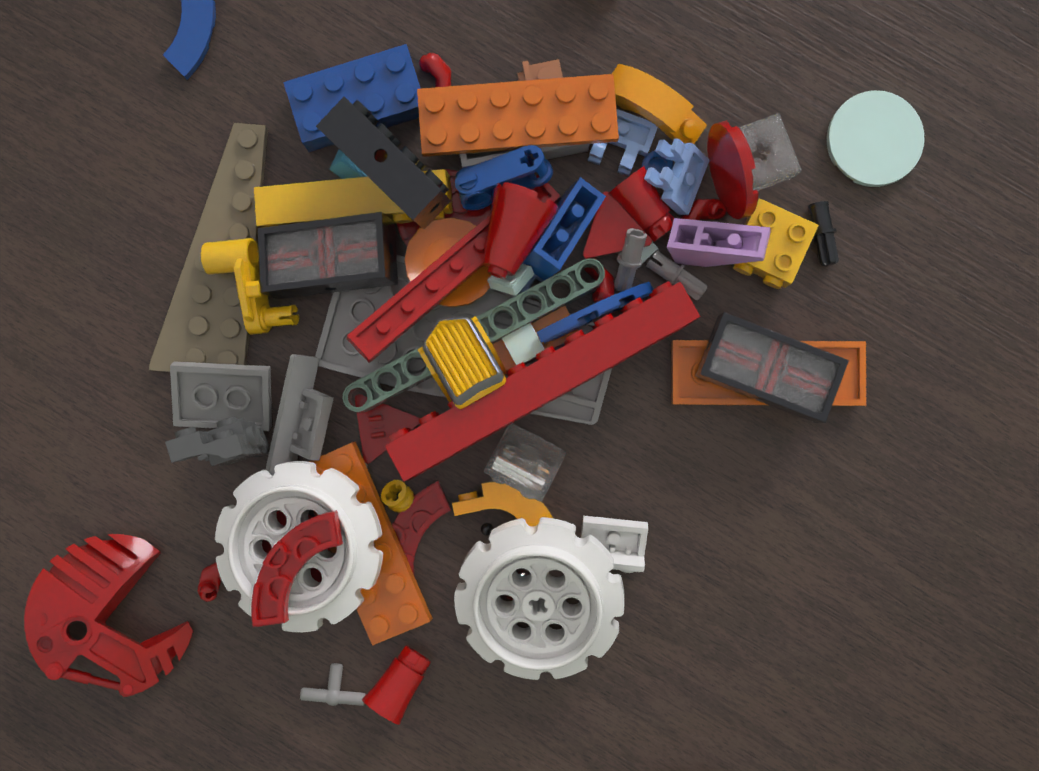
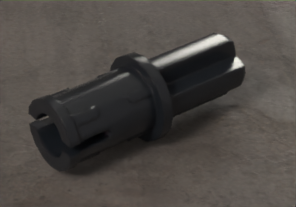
M820 201L808 205L811 221L819 225L813 237L816 241L819 262L821 266L834 265L839 261L834 233L837 230L832 226L829 202Z

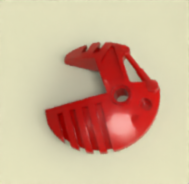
M107 534L114 540H101L97 536L84 539L88 543L87 545L79 547L76 544H72L65 548L69 554L63 558L59 555L53 557L49 562L54 566L49 571L43 568L31 587L25 607L24 628L26 641L35 662L50 680L63 678L87 685L90 683L118 690L123 697L132 696L158 683L159 678L157 675L162 670L165 676L174 668L173 658L177 654L180 661L189 645L193 630L189 622L186 621L139 643L106 625L105 622L161 552L145 539L135 536ZM74 621H81L86 625L87 634L83 639H74L70 635L69 628ZM79 655H83L118 676L120 682L93 676L92 673L72 669L70 666Z

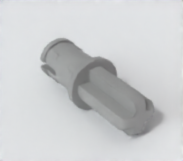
M631 228L626 232L622 252L617 256V261L620 263L614 283L617 291L632 288L636 270L642 266L641 254L647 239V234L642 230Z
M659 250L652 257L663 265L660 266L652 260H649L646 265L647 268H650L665 280L670 281L673 285L681 281L688 295L694 300H699L707 290V284L684 269L685 265L679 266L660 253Z

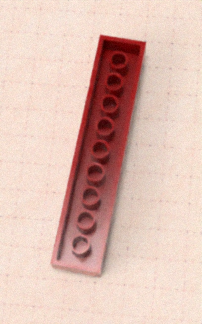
M670 281L658 286L649 294L650 299L644 302L641 297L629 302L620 310L622 314L615 318L611 313L594 322L592 326L594 330L587 334H584L582 329L565 338V346L558 350H555L553 346L546 348L535 355L536 362L526 367L524 362L510 368L506 371L508 377L503 386L467 407L458 409L453 401L448 403L450 408L448 411L440 415L436 411L427 414L418 420L421 426L412 431L410 428L405 427L389 436L391 442L384 445L403 481L415 478L692 324L701 316L681 281L673 286Z

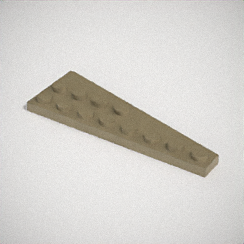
M233 124L149 364L150 371L170 372V365L174 361L247 365L250 334L245 329L240 300L238 299L235 274L232 272L208 275L202 266L201 248L207 242L253 238L258 245L259 227L256 226L254 187H263L268 136L266 125Z

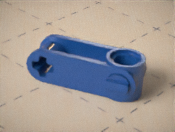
M528 145L479 164L464 167L456 173L455 187L459 192L463 208L466 210H479L492 204L494 189L497 183L503 186L504 182H509L534 189L546 184L551 179L553 167L545 159L542 150L538 146ZM529 154H532L535 159H531Z

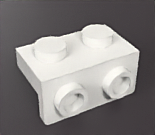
M583 515L581 538L593 535L599 540L614 559L613 569L625 573L644 572L648 522Z

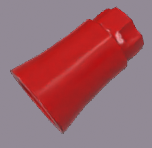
M643 166L608 194L627 211L654 242L672 229L674 217L669 213L670 208L661 200V196L655 186L649 184L644 179L647 171Z
M405 646L398 658L395 657L385 673L362 698V701L380 716L400 725L405 711L425 676L423 674L426 672L431 661L413 648Z

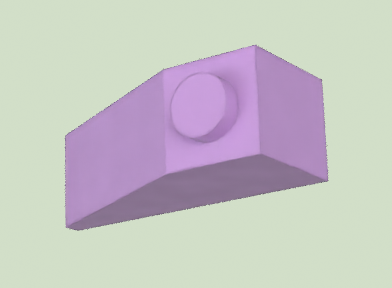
M674 218L667 249L676 264L711 267L764 261L771 229L770 227Z

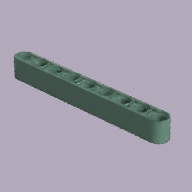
M588 258L477 316V319L493 344L526 324L533 323L595 291L600 287L604 279V267L596 259ZM585 268H592L597 272L598 280L593 283H587L581 278L580 272ZM556 283H564L569 287L570 294L566 298H557L552 294L551 289ZM528 298L539 300L541 303L540 311L535 314L527 313L523 309L524 301ZM498 314H509L513 319L512 325L507 329L497 328L494 324V319ZM415 349L348 385L343 392L342 399L344 405L349 410L358 413L368 412L433 376L427 366L421 375L413 376L410 374V362L417 358L422 359L418 350ZM386 374H393L397 380L395 388L388 392L383 391L380 386L381 378ZM358 389H364L367 393V401L363 406L356 407L351 400L352 394Z

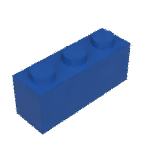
M580 177L565 191L557 204L558 210L555 217L522 264L531 266L534 274L544 281L556 274L562 268L606 196Z

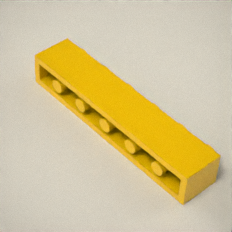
M445 169L431 170L449 188L445 194L451 202L434 220L444 219V214L453 213L450 175ZM368 176L254 187L256 226L260 228L383 212L393 219L395 223H409L413 221Z

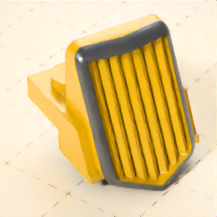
M476 316L471 319L468 317L438 319L425 337L422 347L417 349L449 402L453 401L458 409L467 407L506 383V377L503 373L506 369Z

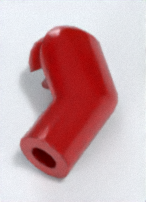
M435 53L423 55L419 60L420 69L426 73L430 72L435 77V87L451 86V68L443 59Z
M697 199L693 202L689 215H683L680 219H721L726 214V206L718 199Z

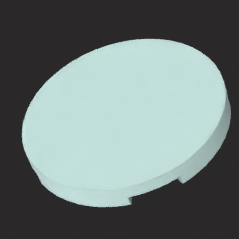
M866 91L851 97L836 111L827 130V149L834 166L836 165L854 183L868 187L886 186L903 178L915 167L924 147V129L915 109L903 98L886 91Z

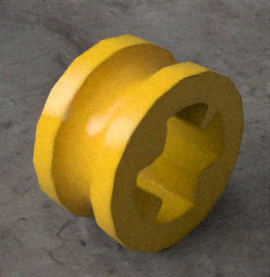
M401 480L390 481L382 489V502L394 512H403L413 503L414 493L412 489Z

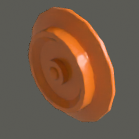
M446 218L433 220L425 229L419 228L408 242L404 258L408 280L411 282L476 226L468 221ZM485 265L481 267L438 305L446 307L464 306L483 297L490 288L487 281L491 276L487 273L488 267Z

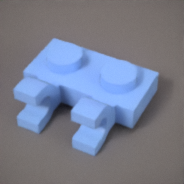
M616 109L618 142L594 143L588 161L600 165L607 144H613L625 149L617 172L629 176L637 154L647 156L658 127L646 119Z
M664 139L659 140L655 151L663 158L673 160L675 164L672 170L669 167H663L661 173L653 167L648 168L644 179L649 184L664 190L661 200L678 215H689L710 160L693 143H683L680 139H674L672 145H670Z

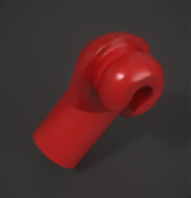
M605 267L604 279L600 287L592 294L594 303L615 295L614 277ZM584 269L595 281L598 280V274L594 269Z
M216 562L205 567L200 575L197 591L200 598L206 602L213 601L219 591L221 577Z

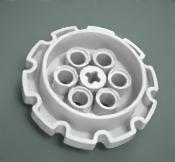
M285 462L275 466L273 476L267 470L259 471L243 481L234 490L233 495L237 500V504H231L222 509L216 527L215 541L221 543L224 547V553L216 557V563L224 586L228 591L238 590L240 592L241 600L238 605L251 616L254 584L257 582L263 566L262 563L268 555L262 548V541L267 540L273 548L290 530L309 519L308 513L310 509L314 510L318 515L337 510L343 544L337 546L336 553H331L328 549L317 553L301 568L289 594V621L281 623L282 630L311 632L318 630L323 625V618L328 619L331 624H336L349 616L364 602L361 588L369 590L376 584L383 562V552L377 550L373 544L374 540L382 536V528L372 503L369 501L360 503L357 500L356 495L360 488L349 477L333 468L325 470L320 475L316 470L314 462ZM278 510L286 515L287 523L285 526L277 521L276 514ZM311 568H316L321 572V582H317L312 578Z
M541 517L536 526H529L526 520L521 518L506 522L492 529L489 537L491 543L476 542L465 557L459 572V577L465 582L457 584L454 595L455 611L459 624H466L471 627L468 630L466 639L472 648L489 663H492L494 660L504 662V672L532 680H538L540 674L545 671L550 672L555 679L565 678L585 670L588 667V656L594 655L601 658L612 646L619 633V622L614 617L624 614L625 600L622 577L619 574H611L609 572L613 569L614 559L604 545L593 535H588L585 538L577 537L574 524L554 518ZM524 568L531 574L522 576L516 572V569ZM559 570L562 573H564V575L561 577H554L551 574H549V571ZM506 594L514 600L504 601L499 596ZM573 597L580 602L578 604H569L565 599ZM525 622L530 627L521 628L516 623ZM555 623L563 628L556 630L550 628L549 625Z

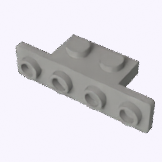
M296 354L290 356L265 469L272 476L275 473L274 468L276 465L297 461L298 455L308 460H320L333 397L313 389L319 364V358Z

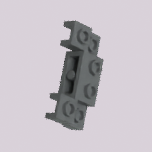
M236 417L216 422L218 428L210 431L196 432L195 427L179 430L174 433L175 439L165 442L171 463L198 457L199 461L204 459L205 461H210L211 466H223L251 457L258 458L269 454L270 451L267 437L261 426L257 427L255 422L244 421V418L237 419Z

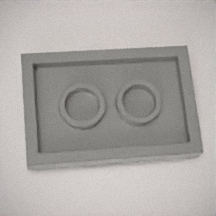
M175 361L170 365L173 426L218 428L216 422L236 417L237 419L244 418V421L255 422L256 426H261L263 431H270L272 427L271 366Z

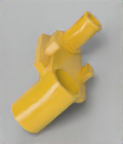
M253 238L207 242L202 245L201 262L208 275L234 272L245 329L250 335L268 333L272 326H294L298 324L299 314L293 315V312H298L296 305L270 308L268 295L261 293L259 248Z

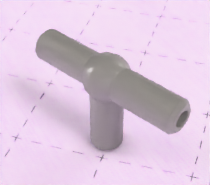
M332 663L329 671L328 688L303 687L300 692V699L302 701L324 702L330 706L338 704L364 706L365 703L362 701V698L366 694L340 691L343 665Z

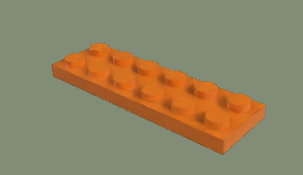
M614 74L417 89L423 157L516 150L528 145L543 148L618 142L619 140Z
M709 340L671 341V405H767L695 377ZM800 341L849 360L832 406H866V341Z
M356 441L320 456V460L309 461L316 464V470L320 475L325 470L333 468L349 477L360 488L356 495L357 500L360 503L371 502L378 515L382 536L374 540L373 544L377 550L383 552V562L376 584L369 590L361 588L364 602L356 609L372 646L429 623L433 619ZM337 546L330 548L332 553L337 552Z

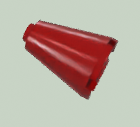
M504 182L503 186L500 183L496 184L483 264L488 267L487 273L500 279H506L507 275L514 276L555 217L558 210V205L547 198L546 202L543 203L537 198L538 192L509 182Z

